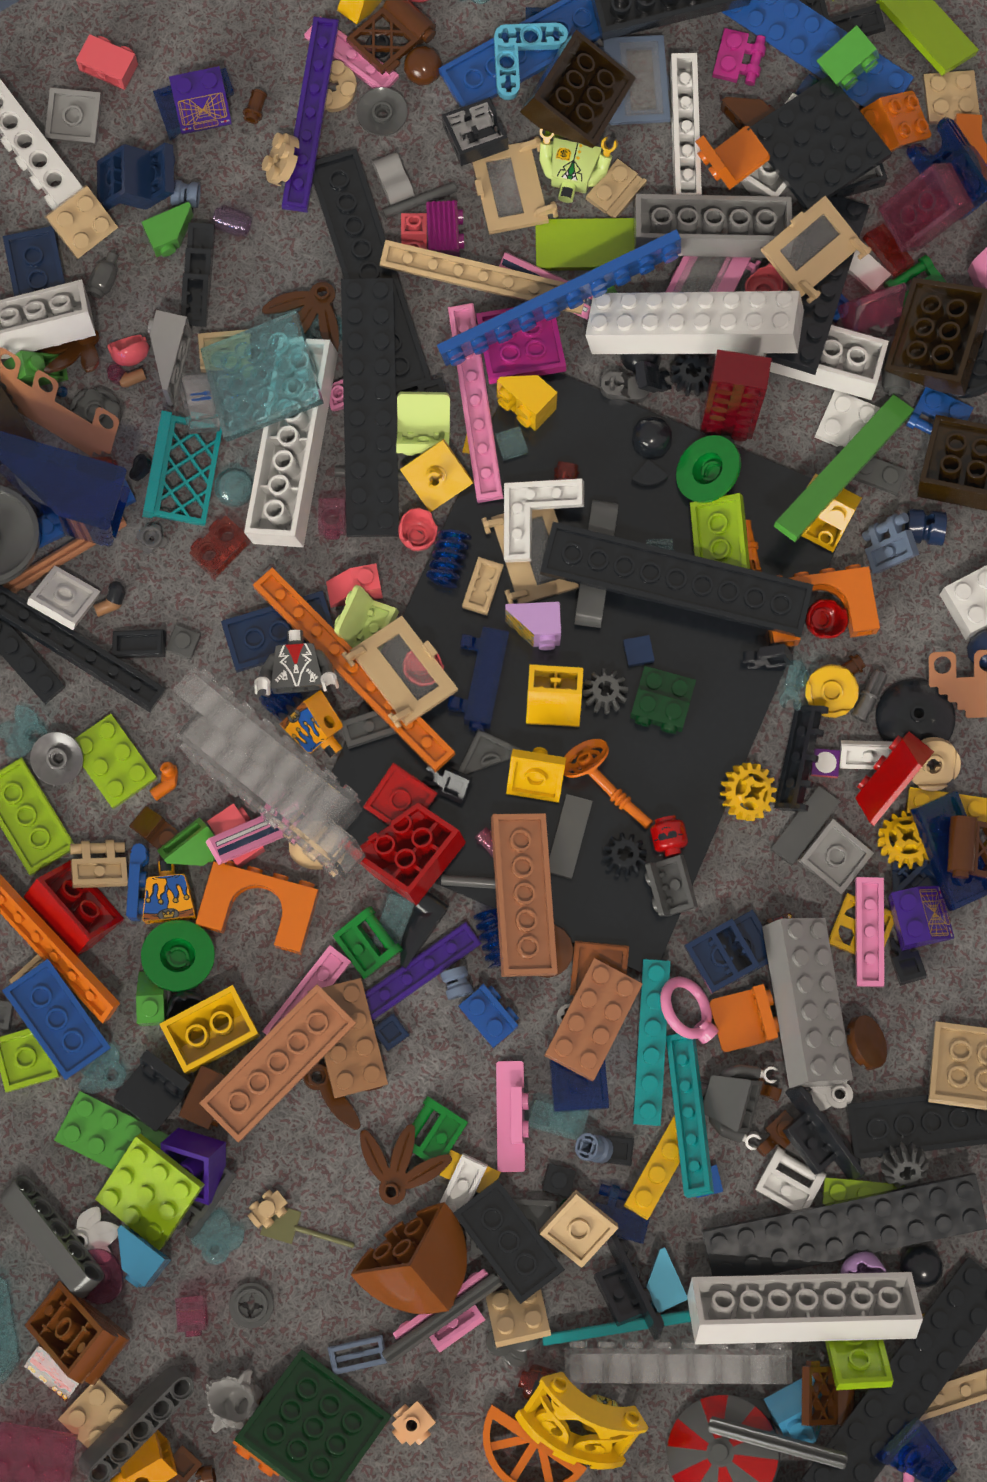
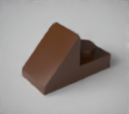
M147 806L143 808L129 825L132 830L157 850L180 833L166 822L162 816Z

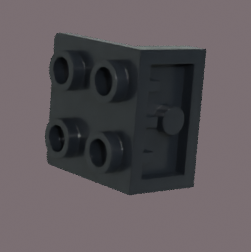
M146 1050L140 1057L139 1067L114 1096V1101L156 1132L190 1091V1082L150 1051Z

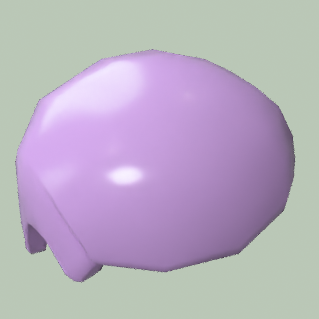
M867 1251L853 1254L841 1266V1274L886 1273L887 1271L880 1260L873 1253Z

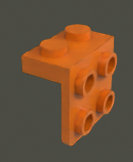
M913 91L881 97L860 110L891 152L904 145L927 140L931 137L929 125L919 105V100Z
M749 126L743 127L715 149L712 148L704 135L695 141L701 149L697 153L706 166L709 163L712 165L708 168L716 181L722 179L729 190L770 159V154L752 129L747 130Z
M764 984L753 986L750 990L715 998L710 1001L713 1021L719 1030L717 1036L723 1052L774 1041L778 1038L777 1033L780 1032L777 1016H772L770 1006L774 1005L770 989L765 990Z

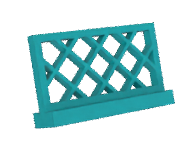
M161 411L142 517H158L205 526L223 425L172 415V412ZM175 423L187 425L192 433L180 440L174 432ZM205 429L217 431L215 440L208 445L198 435ZM195 437L202 448L190 455L183 443ZM173 438L177 442L174 445H172ZM212 446H214L213 454L209 450ZM180 447L187 458L175 465L170 458V452ZM206 452L211 459V465L201 470L194 458ZM190 461L198 473L186 480L179 468ZM168 462H169V464L171 465L172 468L167 471ZM175 471L183 483L171 490L165 482V477ZM207 471H209V477H208V478H207L206 475H205V473H206ZM201 476L207 484V488L197 495L189 483ZM186 486L194 498L182 505L174 493ZM163 488H165L168 493L162 496ZM205 495L204 504H203V502L200 500V498ZM169 496L178 506L171 513L159 511L161 502ZM196 501L202 508L201 518L189 516L185 508Z

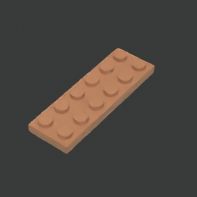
M546 813L493 814L491 816L501 976L556 975L558 972Z
M317 984L199 1104L240 1143L357 1023Z

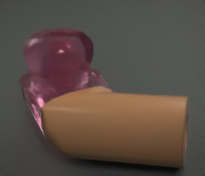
M111 364L107 368L108 379L112 383L124 388L147 380L142 368L129 373L120 369L117 364Z

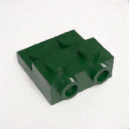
M644 666L630 718L635 719V723L641 726L650 727V724L660 726L661 730L667 733L676 734V731L682 732L696 680Z

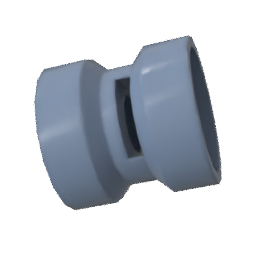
M175 180L174 194L171 195V205L179 206L189 202L192 208H198L201 193L200 183L190 182L185 184L182 180Z
M466 966L456 967L440 973L442 981L447 985L446 995L448 1000L474 993L472 985L467 981L468 971Z
M584 1133L577 1139L575 1150L577 1156L584 1161L605 1163L613 1154V1145L606 1136Z

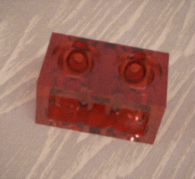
M226 515L221 520H215L209 527L210 532L203 539L201 537L192 544L191 551L189 552L191 559L214 580L251 543L244 531ZM224 533H233L234 537L232 540L227 542L221 540V536ZM207 551H214L216 553L212 560H204L202 558L203 554Z

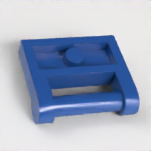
M925 387L906 426L911 429L915 427L931 435L933 424L919 418L921 413L934 420L936 415L968 420L974 407L947 394Z

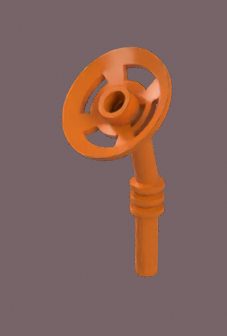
M602 739L584 741L572 748L564 756L566 757L564 776L575 778L588 774L611 797L610 801H615L614 805H620V810L624 809L645 829L652 824L653 820L631 802V797H626L627 794L625 792L622 793L623 790L621 788L617 789L599 771L598 766L603 763L609 753V746L606 741ZM594 748H599V749H602L603 751L600 753L598 750H593V749H594ZM577 757L576 763H572V761Z

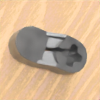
M610 372L605 374L601 380V393L608 399L642 403L648 398L649 392L638 388L634 376H629L622 372Z

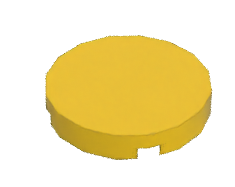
M827 664L819 667L810 675L806 683L805 696L809 705L829 707L828 714H822V716L837 718L846 715L854 707L859 697V685L856 677L849 669L841 665Z

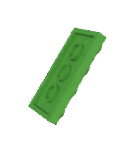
M79 1091L54 1141L114 1170L134 1138L140 1133L160 1149L161 1142L169 1135L159 1130L155 1132L143 1122Z

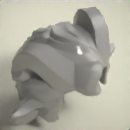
M251 1369L245 1370L240 1377L227 1376L222 1379L211 1380L210 1383L206 1384L207 1389L205 1393L207 1394L206 1399L208 1400L209 1412L215 1418L211 1428L214 1433H217L223 1427L242 1429L259 1407L258 1404L263 1391L255 1383L254 1379L251 1378Z

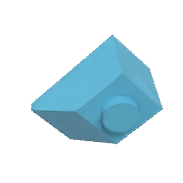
M665 1247L658 1250L645 1285L652 1298L651 1305L659 1313L687 1300L685 1290Z

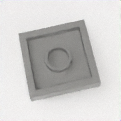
M50 87L45 128L46 140L96 145L102 102L101 92Z
M830 819L799 858L798 862L837 894L842 895L874 852L838 822Z

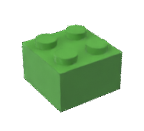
M856 25L817 60V63L824 74L829 76L837 87L840 85L842 89L845 88L848 91L858 82L857 77L864 71L869 73L877 66V59L880 56L877 48Z

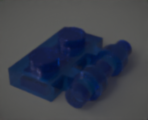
M601 1183L598 1194L609 1197L608 1203L605 1205L596 1202L595 1206L618 1223V1229L615 1231L617 1237L643 1244L650 1217L646 1220L632 1211L615 1207L617 1199L626 1202L631 1191L620 1189V1185L612 1184V1186Z

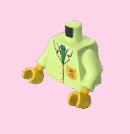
M540 129L543 141L540 142L539 161L545 176L551 179V186L560 188L558 196L560 201L572 203L575 191L586 193L589 187H594L607 175L612 159L611 152L618 147L617 140L614 141L613 148H608L606 146L607 136L602 140L601 147L595 146L590 148L577 142L554 138L552 142L551 138L554 134L545 135L542 132L543 129Z

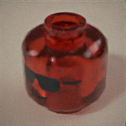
M538 1364L531 1365L528 1372L523 1370L518 1387L523 1388V1398L529 1400L539 1386L540 1379L557 1373L556 1370Z

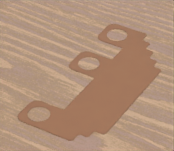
M0 348V382L7 386L6 392L12 395V402L18 406L19 413L91 457L93 452L101 455L102 451L111 454L119 426V419L102 407H98L91 424L55 402L59 385L48 374L40 370L36 371L32 387L17 379L21 365L19 357L5 348ZM7 354L14 359V369H7L2 364V355ZM41 377L51 381L53 385L51 392H45L41 389L38 382ZM101 414H106L112 419L113 427L111 429H106L100 424L99 416Z
M978 650L974 654V677L956 678V655L953 652L931 653L929 656V686L938 687L940 695H948V701L956 702L958 710H965L967 718L987 717V671H983L979 665L981 657L987 655V650ZM941 656L947 657L951 662L950 670L943 674L938 673L934 668L935 660Z

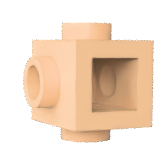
M417 1400L410 1407L404 1404L393 1414L396 1420L392 1423L395 1427L392 1433L401 1444L407 1442L411 1446L416 1442L420 1445L431 1435L428 1429L436 1423V1420L421 1402ZM414 1420L417 1423V1428H408L407 1421Z

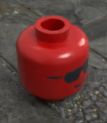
M675 815L656 819L655 824L650 828L655 851L665 852V857L681 854V848L688 844L685 824L682 820L676 819Z

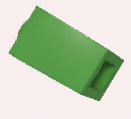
M30 351L18 352L15 355L19 357L21 365L17 379L32 387L36 371L44 372V368L59 355ZM12 357L3 362L7 369L15 368V361ZM66 368L54 373H46L57 382L68 380ZM41 377L38 381L39 386L52 384L45 377Z

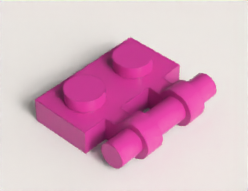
M724 28L712 77L737 83L738 76L741 74L746 76V85L754 86L756 78L760 76L761 67L759 65L761 58L765 56L766 37L758 35L756 36L755 43L750 44L747 43L748 33ZM744 54L752 55L750 64H742Z

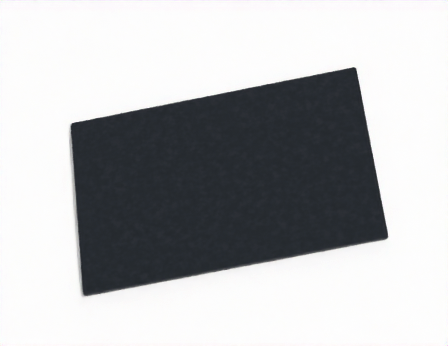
M560 373L539 376L557 391V407L536 431L530 426L528 428L524 427L517 420V415L513 411H506L499 405L492 420L503 497L504 483L583 479L584 507L554 509L558 523L588 530L593 500L619 503L615 537L695 556L690 503L694 501L685 497L678 488L676 470L685 450L695 441L709 435L625 400L608 399L603 396L601 390ZM648 416L662 417L670 425L672 431L670 449L664 456L655 459L645 458L634 449L633 444L634 426L641 418ZM737 447L741 457L740 473L733 487L724 496L736 493L743 495L745 520H751L754 540L758 542L759 546L757 553L762 572L790 578L795 573L809 572V575L818 574L820 570L828 568L835 550L831 552L802 536L794 542L774 527L778 518L803 493L812 478ZM648 459L669 475L659 485L639 486L631 481ZM471 466V468H470L468 474H469V476L472 478V480L474 481L473 471H472V466ZM473 482V484L458 494L403 615V618L423 643L429 641L438 652L444 665V671L458 688L456 693L420 716L455 751V755L441 767L442 772H445L448 767L459 770L478 729L524 751L532 752L534 748L542 747L548 751V755L564 757L572 748L584 741L602 739L608 744L609 753L603 763L598 766L599 771L617 789L621 788L623 790L622 793L625 792L627 794L626 797L630 796L631 802L653 822L645 829L624 809L620 810V805H614L615 801L611 802V797L588 774L575 778L563 775L559 803L506 794L510 759L467 774L473 777L466 799L462 804L438 794L429 806L428 810L457 828L466 841V844L442 874L495 878L491 816L493 814L546 813L550 858L566 795L569 794L591 800L593 802L572 880L550 874L554 924L566 930L573 944H575V940L629 945L628 967L642 973L643 959H662L681 913L672 916H659L652 904V898L654 897L652 888L645 879L646 867L637 865L641 871L638 875L630 869L631 876L629 879H626L624 871H621L620 876L617 878L614 876L617 868L614 867L611 871L606 870V866L611 861H602L603 855L610 854L603 850V846H612L609 841L611 836L615 837L619 842L620 832H624L625 840H629L630 834L633 833L635 834L633 843L641 839L644 841V844L638 850H648V854L641 857L647 863H656L675 857H665V852L655 851L650 833V828L655 824L656 819L675 815L676 819L682 820L685 824L688 844L681 848V854L678 855H684L693 886L726 806L722 805L726 800V796H720V792L725 791L726 787L721 785V781H728L725 773L734 772V765L742 766V763L746 762L786 666L767 668L766 665H762L755 669H748L747 663H743L744 651H759V647H766L771 644L769 631L766 629L606 591L601 628L574 625L579 588L531 602H559L561 622L560 646H555V649L540 650L539 647H533L505 622V604H508L504 591L510 590V593H512L514 589L494 527L490 528L491 533L486 534L481 520L486 517L488 521L493 516L503 514L504 499L478 503ZM542 516L532 519V561H530V565L537 585L557 580V578L540 575L549 538ZM478 557L504 565L487 616L462 608ZM812 591L809 606L813 604L818 591ZM517 599L513 600L514 604H518ZM398 634L392 639L384 657L418 701L437 688L438 685L434 683L429 687H418L406 679L402 663L406 654L411 649ZM650 635L655 659L654 663L628 667L623 640ZM795 646L788 647L791 653ZM530 665L583 668L579 727L526 724ZM644 666L696 680L682 732L676 731V734L662 731L660 726L650 724V727L641 726L635 723V719L630 718ZM602 668L606 669L607 676H610L613 670L617 671L615 679L624 677L625 682L621 686L628 687V693L622 694L627 698L626 703L618 702L620 706L618 711H615L610 706L609 714L604 713V707H601L598 713L594 712L596 703L587 706L586 701L590 697L583 696V690L588 689L584 685L585 680L593 681L591 677L592 672H596L601 676ZM604 687V690L600 688L601 695L607 696V693H609L610 688ZM364 700L357 716L374 710ZM398 734L348 749L345 742L309 823L314 822L326 826L341 839L343 844L352 848L355 846L358 848L368 841V837L376 832L378 834L389 826L363 806L393 763H396L420 781L426 776L434 778V774L426 770L428 764ZM594 748V749H593V750H598L600 753L603 751L602 749H599V748ZM577 757L572 761V763H576ZM434 785L429 787L438 792L440 786ZM624 850L623 853H617L621 855L620 860L625 861L627 858L632 859V856H629L628 850ZM442 874L435 882V884L497 910L496 889L441 885Z

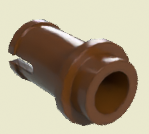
M252 89L247 108L243 109V118L248 123L257 124L258 121L262 120L263 115L261 112L267 98L266 92L260 89Z
M858 654L848 656L849 660L841 664V666L849 669L853 675L858 672L862 673V669L866 667Z

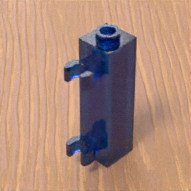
M483 627L481 638L462 634L461 649L475 650L478 653L468 700L450 696L448 710L465 712L464 725H469L468 728L478 731L479 729L483 732L484 729H491L509 641V631Z

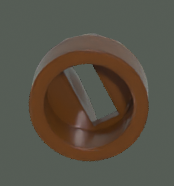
M213 1464L203 1466L197 1470L195 1477H201V1479L196 1480V1482H216Z

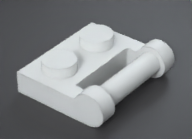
M778 1146L754 1190L791 1211L810 1207L827 1173L822 1171L820 1174L814 1175L807 1165L785 1153L786 1150ZM781 1163L812 1181V1184L808 1188L776 1169L778 1164Z

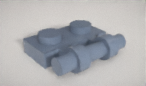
M906 513L893 514L887 517L885 522L872 524L868 527V530L862 532L863 539L865 541L871 540L873 545L865 549L873 574L881 573L920 555L912 530L902 531L901 529L903 524L909 522V517ZM889 531L891 537L884 540V533Z

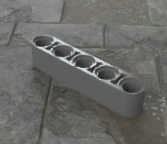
M593 500L588 530L614 536L619 503ZM580 584L574 625L601 628L606 590Z
M17 1176L1 1194L2 1204L70 1292L79 1298H86L103 1280V1270L37 1185L27 1176Z
M171 1366L165 1369L81 1455L78 1462L79 1468L89 1481L107 1482L191 1396L194 1391L192 1379L178 1366Z

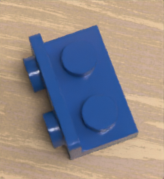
M482 984L478 990L458 1007L491 1047L494 1048L518 1028L516 1021L519 1018L509 1006L504 1009L498 1001L501 999V996L492 986L487 988Z

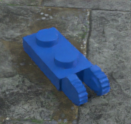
M140 843L131 847L132 853H130L126 916L131 921H141V914H143L144 908L142 890L146 888V879L148 877V872L144 871V867L150 861V858L147 857L150 855L148 849Z

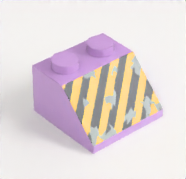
M559 602L505 604V622L533 647H539L540 650L555 649V646H560L561 622Z

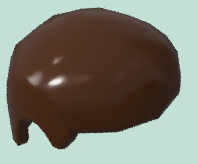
M427 46L415 47L405 58L404 72L411 82L419 86L429 85L440 77L439 68L443 66L439 54L432 48Z

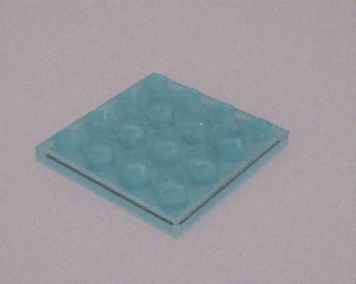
M296 310L200 349L222 434L227 442L324 404L300 316Z

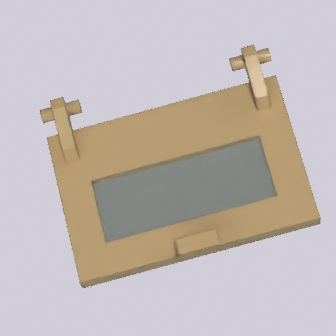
M539 136L530 141L508 145L509 150L472 162L476 177L477 195H480L489 235L549 223L548 214L553 213L554 218L558 217L557 205L554 201L550 205L545 206L532 149L535 148L540 152L541 139Z
M826 196L822 197L805 213L801 211L790 220L791 224L761 249V252L792 291H800L801 297L805 294L809 296L806 300L809 304L821 295V292L813 287L852 253L858 250L860 253L858 259L861 260L872 251L871 247H867L859 239Z
M554 509L532 510V561L505 562L514 589L512 593H510V590L504 591L508 604H514L513 600L517 599L518 604L531 603L579 588L577 583L540 575L552 523H558ZM504 513L493 516L488 521L486 517L482 518L486 534L491 533L490 528L494 527L504 558Z
M400 616L352 648L350 653L347 654L346 651L342 653V656L351 667L355 665L354 659L358 662L396 712L395 715L390 713L388 717L397 728L402 726L399 721L402 720L405 726L409 725L458 691L456 685L436 661L435 655L438 652L429 641L423 643L403 616Z

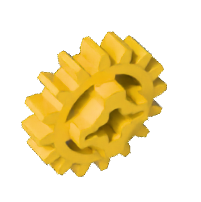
M742 763V766L734 765V772L725 773L728 781H721V785L726 787L725 791L720 792V796H726V800L722 805L730 806L728 814L736 815L738 820L755 821V818H764L763 811H771L768 805L769 802L776 801L774 797H771V794L777 791V788L771 787V783L775 779L767 777L769 770L761 769L760 764ZM742 803L744 807H748V810L744 809L740 804Z
M902 811L901 817L898 818L893 813L891 814V822L888 820L883 821V828H879L878 836L880 838L877 845L878 847H883L881 849V856L889 855V864L898 861V868H901L903 863H906L908 868L912 869L913 863L916 862L921 867L924 862L923 858L931 859V851L936 849V843L934 842L936 841L937 833H931L934 827L933 824L925 825V816L917 819L916 812H913L910 817L907 816L905 811ZM920 833H922L924 836L925 844L923 843V839L919 837ZM889 836H891V840L895 842V845L893 847L890 843Z

